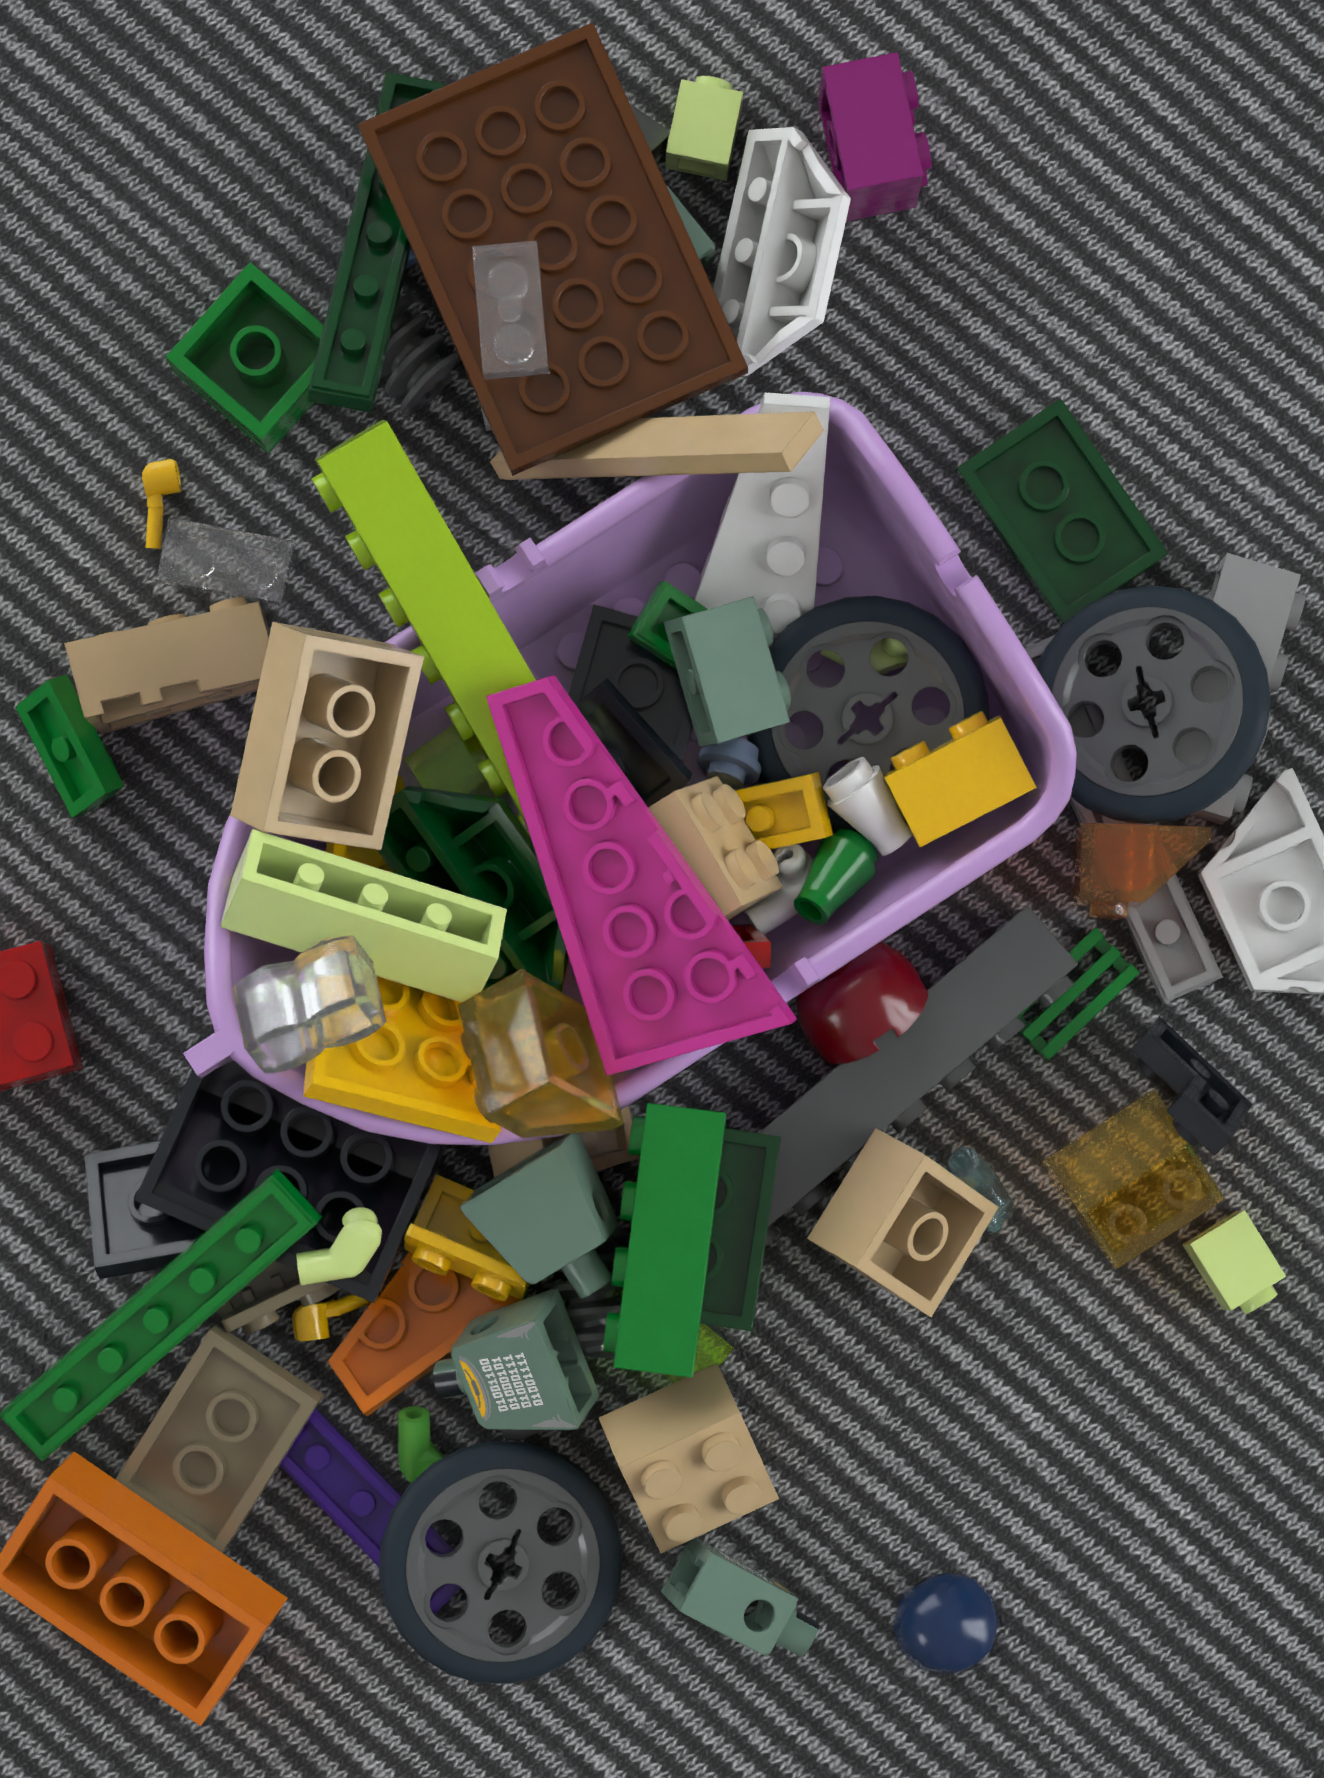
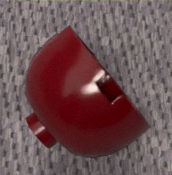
M879 942L796 996L798 1020L807 1040L829 1064H847L866 1058L879 1051L880 1049L874 1040L885 1034L888 1030L892 1029L897 1037L907 1031L923 1012L928 999V991L922 983L919 973L909 960L898 950Z

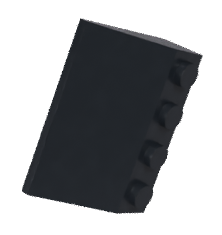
M211 1025L207 1037L215 1033L213 1025ZM231 1061L202 1078L197 1076L192 1068L134 1200L207 1231L276 1169H279L322 1217L313 1228L275 1261L298 1270L296 1253L331 1248L339 1232L344 1227L342 1218L345 1213L356 1207L368 1208L375 1213L378 1220L377 1224L382 1229L380 1246L360 1274L351 1278L326 1281V1283L375 1303L405 1240L406 1231L409 1225L413 1223L448 1144H428L366 1132L295 1101L251 1076L237 1062Z

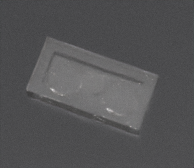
M537 241L472 246L484 380L549 374Z
M169 518L157 581L166 585L230 597H246V600L284 606L296 545L292 540Z

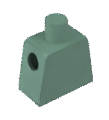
M577 1130L563 1135L478 1187L460 1206V1209L470 1222L515 1271L531 1285L561 1269L580 1299L599 1290L612 1279V1274L595 1248L605 1242L618 1226L617 1216L582 1137Z

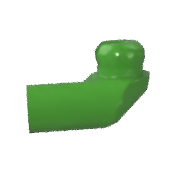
M420 1406L406 1407L398 1412L399 1468L404 1477L412 1483L432 1463L445 1457L430 1440V1413L426 1408Z

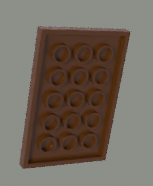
M593 22L358 123L362 138L512 476L594 441L640 418H647L748 374L746 361Z

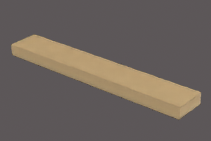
M815 411L640 418L594 441L513 476L501 450L490 463L499 479L505 480L791 472L821 436L824 429Z

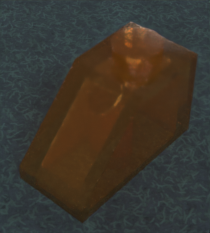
M1081 823L1076 829L1074 906H1090V917L1128 918V907L1138 908L1211 841V827Z

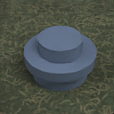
M740 737L701 748L697 759L698 765L707 772V779L718 776L723 785L727 784L733 789H740L743 787V784H751L758 781L762 769L757 761L759 749L751 742Z

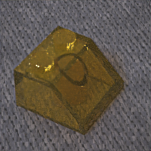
M523 969L458 1004L464 1032L461 1034V1043L466 1055L471 1060L477 1088L474 1090V1099L480 1113L487 1121L496 1123L521 1138L614 1130L624 1124L612 1074L606 1075L585 1006Z

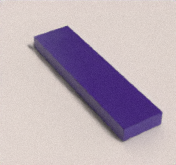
M316 1408L281 1462L280 1467L379 1567L381 1541L390 1514L402 1495ZM432 1525L428 1528L425 1541L426 1546L431 1551L443 1554L455 1549ZM444 1584L438 1587L430 1599L431 1610L436 1614L461 1587L456 1584Z

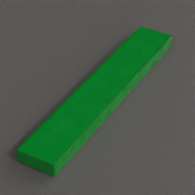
M276 1169L5 1406L0 1412V1417L43 1462L313 1228L322 1216L280 1170Z

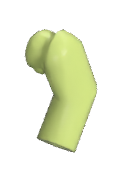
M356 1207L346 1212L342 1218L344 1227L339 1232L331 1248L296 1253L301 1285L351 1278L364 1270L381 1243L382 1229L377 1224V1216L372 1210Z

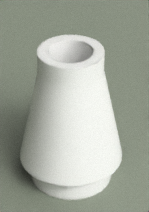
M859 757L849 762L833 774L824 784L823 790L830 797L827 805L875 845L882 856L894 852L912 836L913 833L905 822L878 765L871 767L865 757Z

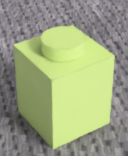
M698 76L695 82L681 79L666 149V169L727 181L742 111V91L732 90L733 85L730 82L712 76Z
M1245 1210L1233 1212L1182 1244L1223 1310L1232 1311L1240 1306L1245 1315L1256 1310L1278 1295L1272 1285L1286 1277Z

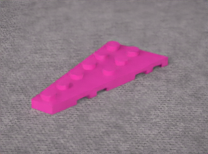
M555 675L486 696L606 1075L789 1025L796 1021L797 1018Z

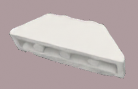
M794 127L748 131L714 282V293L748 366V374L743 376L750 375L824 322L851 201L849 195L804 133Z

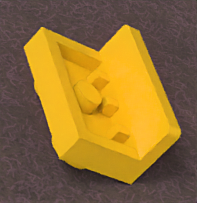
M436 1174L414 1224H410L406 1231L404 1250L413 1253L411 1260L415 1264L430 1272L447 1275L449 1269L472 1278L471 1286L488 1297L506 1301L508 1296L511 1295L523 1300L530 1284L515 1271L460 1209V1206L474 1190Z

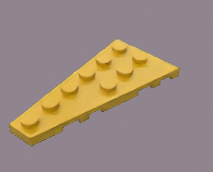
M400 775L397 777L394 795L405 788L403 778ZM331 842L326 843V852L393 873L376 849ZM316 957L303 1097L492 1143L501 1132L496 1110H489L482 1083L487 1077L481 1056H474L465 1024L470 1017L465 1003Z

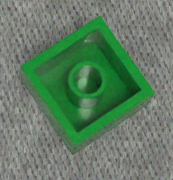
M249 262L167 354L166 359L174 374L269 454L315 403L308 401V387L324 325Z

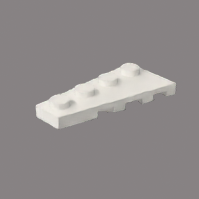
M764 393L757 414L815 411L824 431L791 472L738 473L730 497L728 496L723 510L720 526L711 552L707 556L701 574V581L694 598L695 601L707 609H711L754 596L757 609L762 608L769 618L773 639H776L787 625L814 608L830 397Z

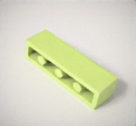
M252 829L231 880L220 927L474 1006L498 960L507 909Z

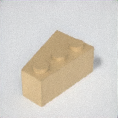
M246 597L230 598L209 607L210 612L188 617H185V614L169 615L153 620L146 626L108 632L64 643L84 718L97 731L104 734L256 692L270 635L265 611L259 601L247 603Z

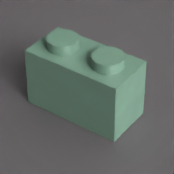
M754 596L663 622L699 747L718 744L790 722L786 710L791 705L790 690L784 675L780 671H775L768 647L773 643L772 627L765 611L762 608L757 609Z

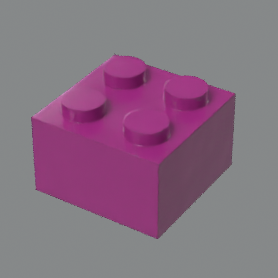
M898 52L822 67L817 103L832 173L851 198L846 221L916 208L921 187L928 186L927 170L932 169V162L926 133L914 132V109L919 108V100L912 70L902 72Z

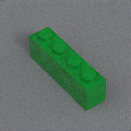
M647 1103L645 1117L633 1115L628 1155L640 1156L637 1182H624L620 1220L632 1222L629 1248L616 1246L611 1286L624 1287L620 1314L608 1312L603 1352L615 1353L614 1368L691 1378L694 1376L726 1113Z

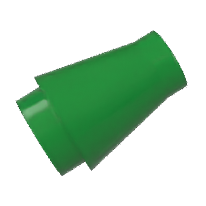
M839 829L832 836L823 838L818 846L803 887L794 900V907L799 915L813 924H825L838 908L874 878L876 873L874 865L878 861V854L874 846L862 835L848 829Z

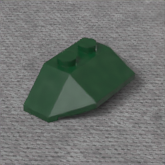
M407 786L395 794L392 799L382 849L377 850L392 872L507 909L499 957L480 996L509 1036L560 1001L569 960L531 837L504 799L415 786Z

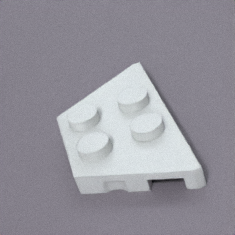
M1290 768L1278 776L1201 870L1198 877L1250 991L1324 995V835L1293 768Z

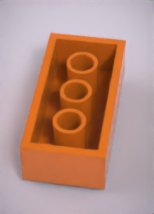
M73 1452L48 1477L0 1552V1589L199 1726L203 1724L222 1699L288 1599L76 1452Z

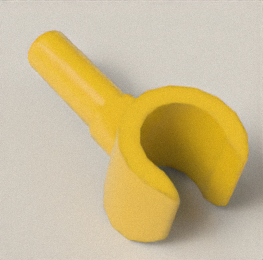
M173 459L151 462L145 466L142 472V481L148 507L145 548L161 549L164 515L162 495L182 492L178 464Z
M350 1294L337 1300L317 1302L306 1307L299 1305L292 1315L294 1338L299 1341L329 1338L328 1317L341 1316L371 1302Z

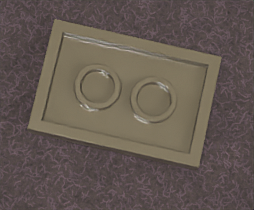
M216 1323L209 1329L116 1480L224 1553L324 1395L232 1333H226L225 1329Z

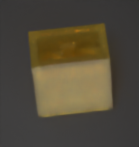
M1155 1089L1144 1093L1039 1161L1075 1218L1115 1269H1118L1225 1200V1197L1192 1146L1175 1130L1172 1123L1173 1117L1167 1112L1166 1106Z

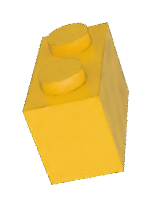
M980 711L948 728L953 738L952 740L932 750H929L926 742L922 741L890 758L895 769L884 774V779L919 847L1037 788L1000 715L988 721L983 711Z

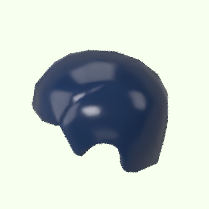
M948 1572L929 1577L903 1594L898 1603L893 1630L901 1653L917 1668L941 1674H951L974 1666L991 1651L999 1619L992 1596L975 1579L961 1574L953 1575Z

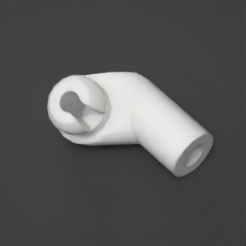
M799 844L777 848L773 854L779 867V873L776 875L783 888L744 911L750 924H753L763 935H766L798 914L794 907V900L800 893L813 862L811 856Z

